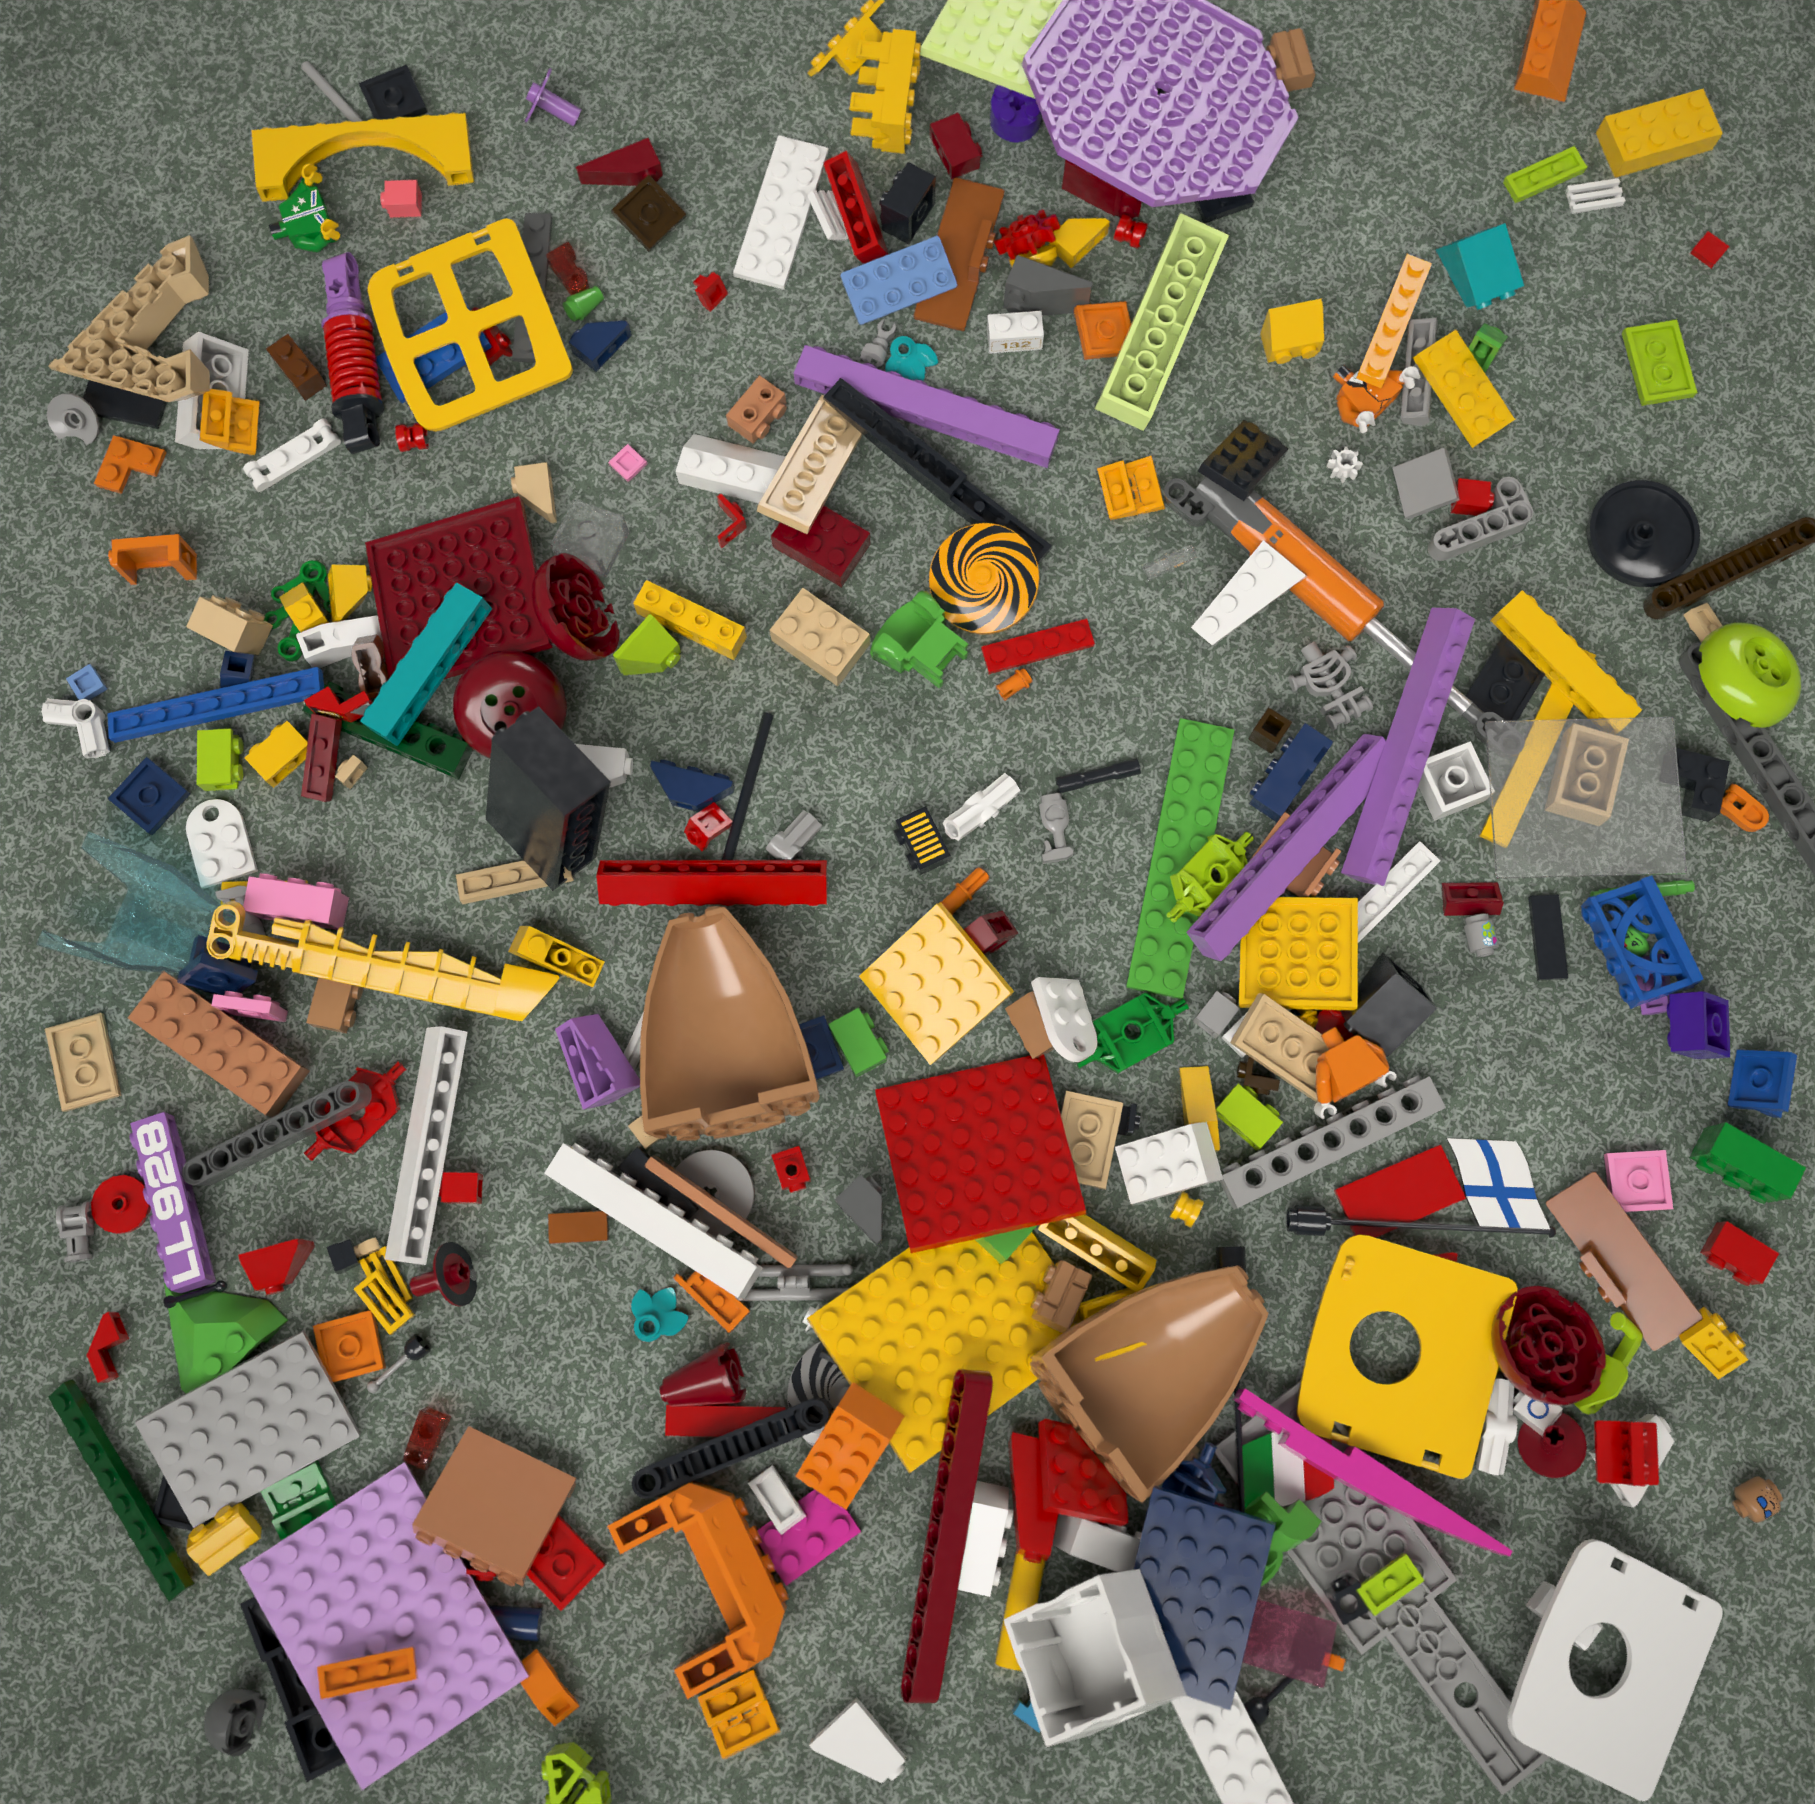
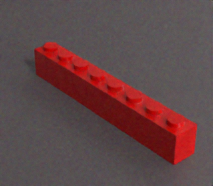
M600 860L596 874L599 904H609L611 906L621 904H637L639 906H647L649 904H665L667 906L678 904H693L696 906L706 904H722L724 906H732L734 904H750L752 906L763 904H778L781 906L807 904L809 906H817L819 904H827V860Z

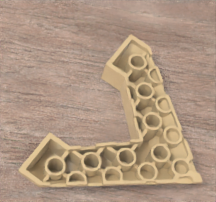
M187 236L167 244L160 251L162 257L153 266L147 264L134 278L137 283L127 293L122 290L98 314L85 331L83 330L67 346L69 351L66 352L63 358L55 359L49 367L58 372L167 402L187 400L210 391V371L191 349L169 358L156 357L147 351L186 303L209 295V275L193 238Z

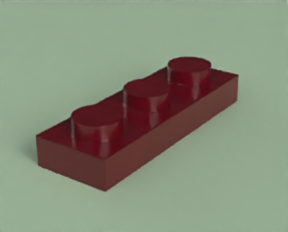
M319 713L311 714L301 796L322 802L332 801L342 719Z

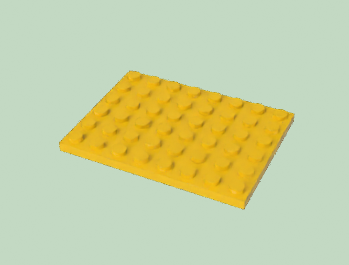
M1032 1232L1002 1264L990 1255L975 1239L910 1253L908 1248L807 1318V1321L849 1384L851 1385L854 1382L905 1416L889 1444L909 1473L942 1449L953 1379L958 1369L989 1371L991 1373L993 1389L988 1412L989 1416L1038 1380L1030 1367V1363L1033 1361L1031 1357L1063 1334L1031 1317L1035 1310L1031 1308V1303L1038 1291L1043 1292L1047 1283L1043 1281V1276L1050 1264L1055 1265ZM1078 1311L1071 1327L1081 1322Z

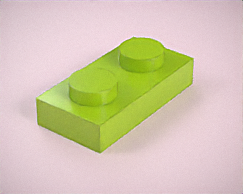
M1403 1553L1361 1583L1362 1587L1356 1591L1372 1615L1376 1616L1425 1580L1408 1555Z

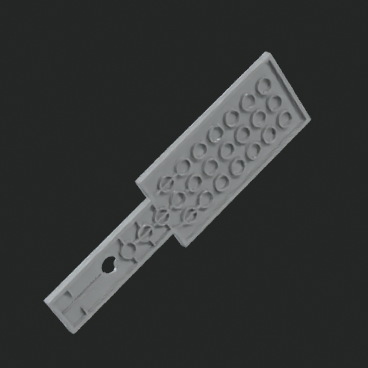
M1300 1380L1269 1404L1301 1425L1296 1413ZM1255 1415L1254 1418H1250L1242 1424L1243 1444L1271 1433L1270 1430L1263 1426L1265 1423L1263 1419ZM1334 1422L1332 1432L1348 1436L1349 1433L1341 1423ZM1235 1429L1214 1446L1217 1447L1215 1456L1238 1486ZM1332 1440V1446L1344 1453L1346 1447H1354ZM1334 1479L1335 1488L1315 1499L1303 1501L1322 1522L1310 1538L1292 1550L1287 1551V1555L1361 1655L1384 1637L1388 1640L1501 1795H1504L1549 1759L1550 1756L1521 1743L1512 1736L1508 1728L1507 1718L1511 1702L1434 1600L1436 1596L1457 1581L1456 1577L1413 1519L1364 1496ZM1290 1505L1281 1506V1507H1282L1283 1509H1285V1508H1287V1507L1290 1506ZM1406 1553L1425 1581L1376 1616L1372 1615L1369 1610V1612L1343 1625L1324 1592L1331 1587L1330 1583L1342 1576H1347V1578L1351 1576L1362 1583L1398 1556ZM1348 1594L1341 1598L1340 1607L1345 1613H1352L1357 1608V1600L1353 1595ZM1463 1682L1471 1683L1477 1692L1476 1701L1469 1707L1459 1706L1454 1698L1455 1688Z

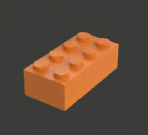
M852 1382L795 1477L846 1510L905 1416Z

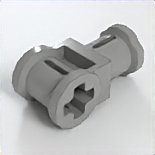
M83 1202L81 1206L74 1207L58 1206L56 1210V1223L59 1228L60 1239H66L67 1256L64 1257V1262L70 1263L93 1259V1255L89 1254L88 1236H94L95 1220L91 1213V1202Z

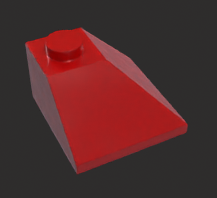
M293 1239L239 1254V1261L255 1291H265L266 1295L277 1294L284 1291L283 1286L293 1283L314 1249V1242Z

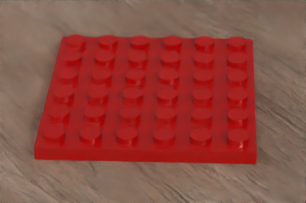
M1044 1054L1034 1059L1031 1056L875 1089L910 1253L1086 1215L1084 1200Z

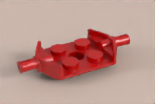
M399 1061L387 1073L383 1074L359 1067L356 1068L357 1072L348 1081L364 1083L369 1086L372 1093L371 1101L365 1107V1115L359 1120H354L349 1115L316 1132V1141L304 1151V1154L311 1161L324 1149L329 1150L330 1148L354 1155L400 1110V1104L394 1087L396 1083L394 1081L407 1069ZM355 1088L350 1094L351 1101H354L356 1098ZM327 1102V1104L325 1105L326 1114H328L331 1109L330 1102Z

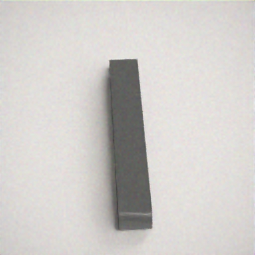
M341 1082L188 1160L182 1168V1177L190 1185H213L365 1108L372 1098L371 1089L364 1083ZM355 1088L356 1098L354 1101H351L350 1094ZM327 1102H330L331 1109L329 1113L326 1114L325 1105L327 1104ZM302 1115H304V1116H305V1123H304V1125L301 1127V1126H300V1118H301ZM279 1128L280 1134L276 1140L274 1134L275 1130ZM253 1140L254 1149L252 1152H250L249 1146L251 1141ZM226 1154H228L229 1161L227 1165H225L224 1162ZM201 1167H203L204 1171L202 1177L199 1175Z

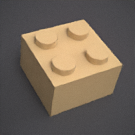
M212 595L211 598L199 597L186 627L233 652L259 655L273 625L264 621L265 616L250 609L249 611L241 609L242 604L231 598L226 597L223 599Z

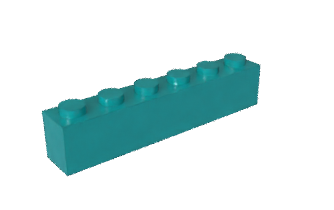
M456 582L453 588L446 593L444 601L437 611L430 616L428 624L422 633L414 639L412 647L406 656L398 662L396 670L390 679L382 685L380 693L374 702L366 708L360 722L376 734L398 746L492 610L491 606L481 596Z

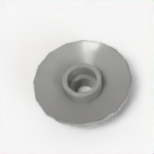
M63 393L51 400L46 416L55 436L59 439L66 436H76L82 439L86 445L95 440L100 424L91 404L82 397L72 393Z

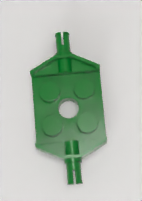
M1143 993L1092 1021L1097 1035V1048L1091 1056L1078 1063L1077 1067L1081 1069L1092 1061H1098L1119 1074L1152 1054L1174 1043L1173 1019L1176 1015L1188 1010V1004H1185L1186 1001L1183 998L1170 1006H1165L1149 994ZM1133 1024L1139 1028L1140 1037L1138 1039L1131 1040L1125 1036L1124 1029L1127 1025Z

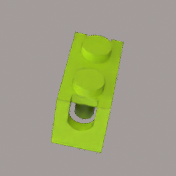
M232 729L197 730V785L204 791L239 789V781L243 780V768L239 764V754L243 753L244 746L242 738L239 735H233Z
M1238 1083L1216 1107V1114L1219 1119L1257 1151L1263 1147L1283 1122L1278 1118L1280 1114L1269 1104L1264 1106L1256 1099L1258 1095L1253 1089L1245 1085L1242 1087Z

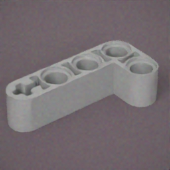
M1514 477L1502 478L1492 491L1494 492V510L1436 532L1428 545V553L1431 558L1437 561H1444L1522 531L1533 517V509L1520 482ZM1501 490L1508 492L1510 497L1503 495ZM1512 514L1519 515L1522 521L1515 519ZM1487 523L1495 525L1497 530L1491 529ZM1463 533L1470 534L1472 539L1465 538Z

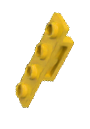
M868 0L860 8L862 14L858 18L852 17L844 25L846 31L843 35L837 34L828 42L829 50L825 54L821 51L810 62L813 67L807 73L813 76L833 57L850 76L853 75L867 60L856 58L858 41L882 42L883 34L869 17L885 0Z

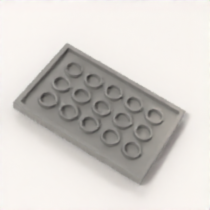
M304 1330L135 1421L138 1430L193 1528L214 1517L224 1506L229 1505L232 1507L361 1435Z

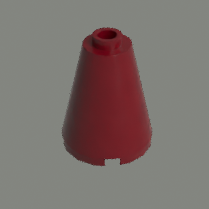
M728 1342L720 1344L664 1377L663 1383L659 1387L662 1400L668 1402L671 1407L728 1404L745 1400L746 1388L741 1389L739 1376L744 1377L736 1350L734 1348L728 1349L730 1345Z

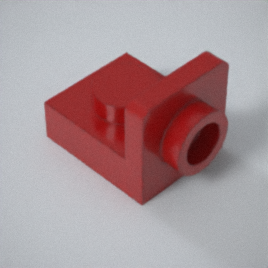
M713 802L690 817L684 833L691 844L704 851L712 839L731 827L733 821Z

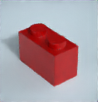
M1727 1221L1715 1224L1700 1253L1708 1257L1706 1260L1708 1264L1720 1270L1726 1268L1734 1273L1732 1276L1734 1280L1746 1286H1750V1284H1763L1779 1255L1775 1250Z

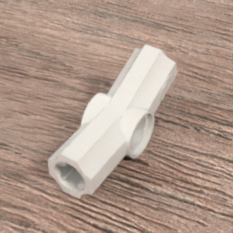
M1004 773L984 791L980 790L973 794L959 810L944 820L945 833L951 839L959 841L977 827L983 828L986 826L984 823L991 817L995 818L999 814V810L1020 793L1016 782Z
M1495 1379L1481 1433L1476 1462L1478 1470L1493 1475H1504L1509 1443L1514 1441L1517 1433V1419L1513 1416L1514 1385L1509 1380Z

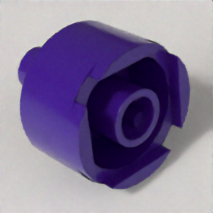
M997 85L991 98L990 124L993 131L999 137L1009 142H1024L1032 138L1038 132L1042 121V114L1036 99Z

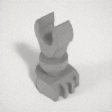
M884 319L878 323L877 338H874L872 343H866L861 351L863 361L871 363V358L878 360L875 364L877 366L883 365L887 356L888 341L896 333L895 323L890 331L883 330Z

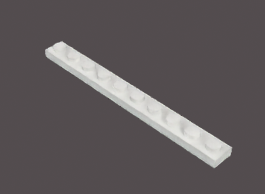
M1420 841L1389 871L1384 886L1375 885L1358 902V943L1440 862ZM1245 1015L1222 1037L1241 1058L1246 1054L1232 1045L1230 1041Z

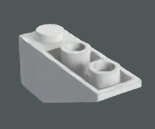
M378 615L321 624L296 634L304 658L312 668H322L350 657L352 646L358 637L377 634L382 640Z

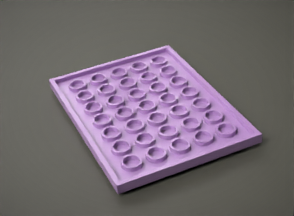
M405 1462L240 1567L243 1576L362 1790L529 1677L471 1575L466 1574L467 1567L461 1557L459 1559L452 1558L443 1552V1547L435 1543L429 1546L415 1538L416 1534L413 1533L412 1524L427 1498ZM415 1646L418 1679L320 1700L317 1666Z

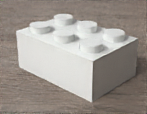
M1207 1122L1189 1124L1115 1147L1131 1204L1150 1201L1223 1180Z

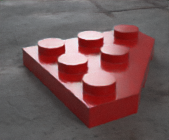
M1046 1418L1040 1421L1038 1424L1043 1511L1121 1527L1127 1524L1126 1492L1072 1425Z

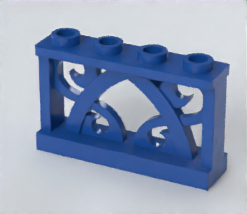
M1652 875L1632 884L1589 897L1581 905L1582 917L1590 925L1594 933V942L1597 948L1602 950L1607 960V969L1612 976H1615L1619 985L1620 996L1624 1002L1628 1003L1630 1009L1668 996L1669 994L1693 988L1704 979ZM1635 894L1638 900L1629 908L1620 900V898ZM1605 904H1611L1618 907L1623 915L1621 916L1616 911H1608L1607 913L1612 915L1613 920L1607 921L1601 908ZM1643 916H1646L1650 925H1644L1640 922L1643 920ZM1630 923L1641 932L1655 934L1658 941L1651 948L1650 961L1636 956L1624 948L1625 936ZM1658 950H1663L1667 959L1660 957V963H1658ZM1649 973L1653 974L1654 985L1649 991L1641 990L1635 976H1641L1644 984L1649 979ZM1661 975L1676 976L1677 982L1661 987Z

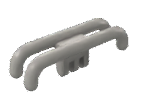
M850 1264L792 1265L791 1268H787L784 1265H760L763 1269L758 1277H778V1288L780 1289H750L745 1299L737 1298L736 1296L735 1298L740 1301L834 1300L850 1288H810V1276H848L852 1274L853 1267Z

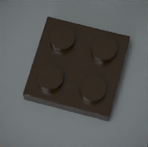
M650 175L643 179L611 210V214L648 252L686 218V213Z

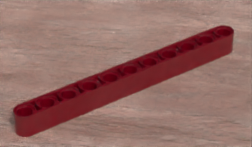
M958 1369L954 1375L901 1681V1696L905 1703L935 1704L940 1696L993 1389V1379L989 1371Z

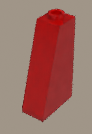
M1012 1432L1008 1448L1017 1554L1024 1555L1023 1560L1041 1564L1042 1560L1047 1561L1050 1557L1058 1514L1043 1511L1039 1438Z

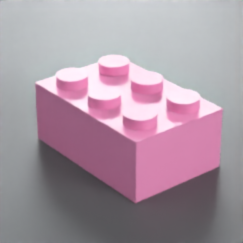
M260 873L259 878H248L243 907L246 913L259 919L274 921L275 917L300 923H304L307 919L311 920L312 924L321 928L338 930L339 927L344 925L349 897L342 894L341 889L334 888L333 884L316 882V886L305 883V880L288 878L286 882L277 879V876Z

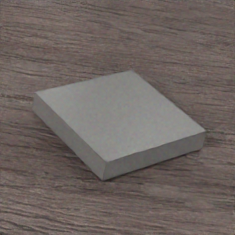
M1444 447L1393 467L1406 519L1417 517L1460 500L1448 451Z

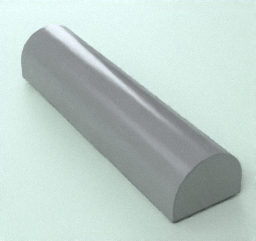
M1437 318L1409 320L1405 369L1411 366L1416 367L1420 374V379H1413L1415 386L1412 389H1408L1405 383L1403 385L1401 420L1404 424L1423 426L1429 422L1432 387L1413 360V357L1436 342Z

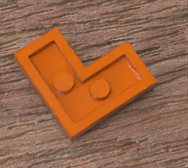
M113 435L94 484L97 487L122 494L131 470L157 477L166 452L160 448Z

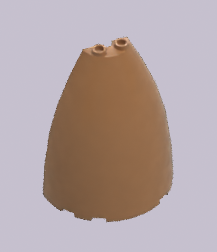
M712 906L705 909V914L695 917L693 913H684L679 915L677 919L669 920L655 959L646 993L641 1026L640 1092L644 1132L656 1138L664 1139L669 1134L670 1136H677L678 1141H695L702 1134L713 1136L714 1139L747 1134L785 1122V1116L789 1114L791 1116H800L811 1109L810 1102H818L819 1100L818 1084L809 1051L790 999L766 957L750 935L725 907Z
M1238 1265L1193 1273L1164 1281L1118 1299L1071 1327L1031 1357L1033 1360L1030 1363L1032 1373L1041 1381L1038 1386L1063 1423L1072 1425L1089 1448L1095 1452L1094 1454L1110 1474L1120 1482L1119 1485L1122 1489L1141 1503L1152 1494L1154 1486L1159 1487L1179 1466L1212 1426L1235 1390L1260 1337L1269 1313L1263 1306L1264 1299L1256 1290L1248 1289V1276ZM1139 1342L1147 1344L1135 1348V1350L1108 1359L1105 1358V1360L1095 1361V1358L1132 1344Z

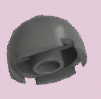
M240 1688L228 1690L219 1695L207 1708L204 1715V1733L208 1743L213 1748L232 1757L241 1756L250 1749L253 1744L248 1742L252 1736L255 1720L258 1730H260L266 1707L265 1701L259 1699L260 1694L258 1692ZM240 1706H246V1707L249 1708L252 1712L247 1711V1710H244V1709H241V1708H239V1707H240Z

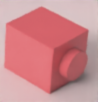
M417 180L385 181V191L381 192V205L383 209L386 208L390 218L422 216V192Z

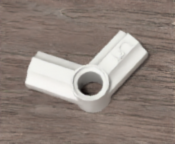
M47 698L46 702L43 703L41 712L43 721L46 724L77 727L82 753L85 758H98L110 752L104 726L105 715L90 700L69 701ZM89 711H92L91 716L88 719L84 720L85 715Z

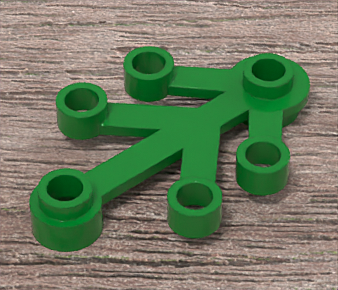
M319 561L305 562L300 568L298 577L272 589V599L277 603H282L280 598H276V593L284 591L285 594L303 582L312 597L314 596L315 589H317L324 600V608L331 614V609L328 608L330 603L329 588L325 583L328 575L326 567ZM312 571H318V575L315 578H309V574ZM284 606L276 611L267 612L264 615V621L268 622L271 616H276L277 621L272 624V629H276L281 625L282 620L289 617V614ZM294 622L289 637L282 639L278 644L279 654L286 661L290 662L298 660L303 653L296 634L301 632ZM290 647H296L294 654H287V650Z

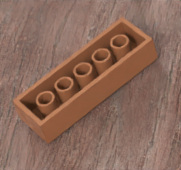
M163 971L129 1015L128 1019L264 1115L269 1117L278 1115L310 1071L231 1015L211 1006V1001L191 987L177 983L178 978Z

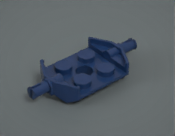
M1205 1442L1200 1457L1194 1458L1193 1461H1182L1164 1480L1162 1488L1214 1504L1218 1493H1226L1214 1469L1211 1468V1461L1217 1447Z

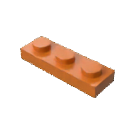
M415 1646L317 1666L320 1700L418 1679Z

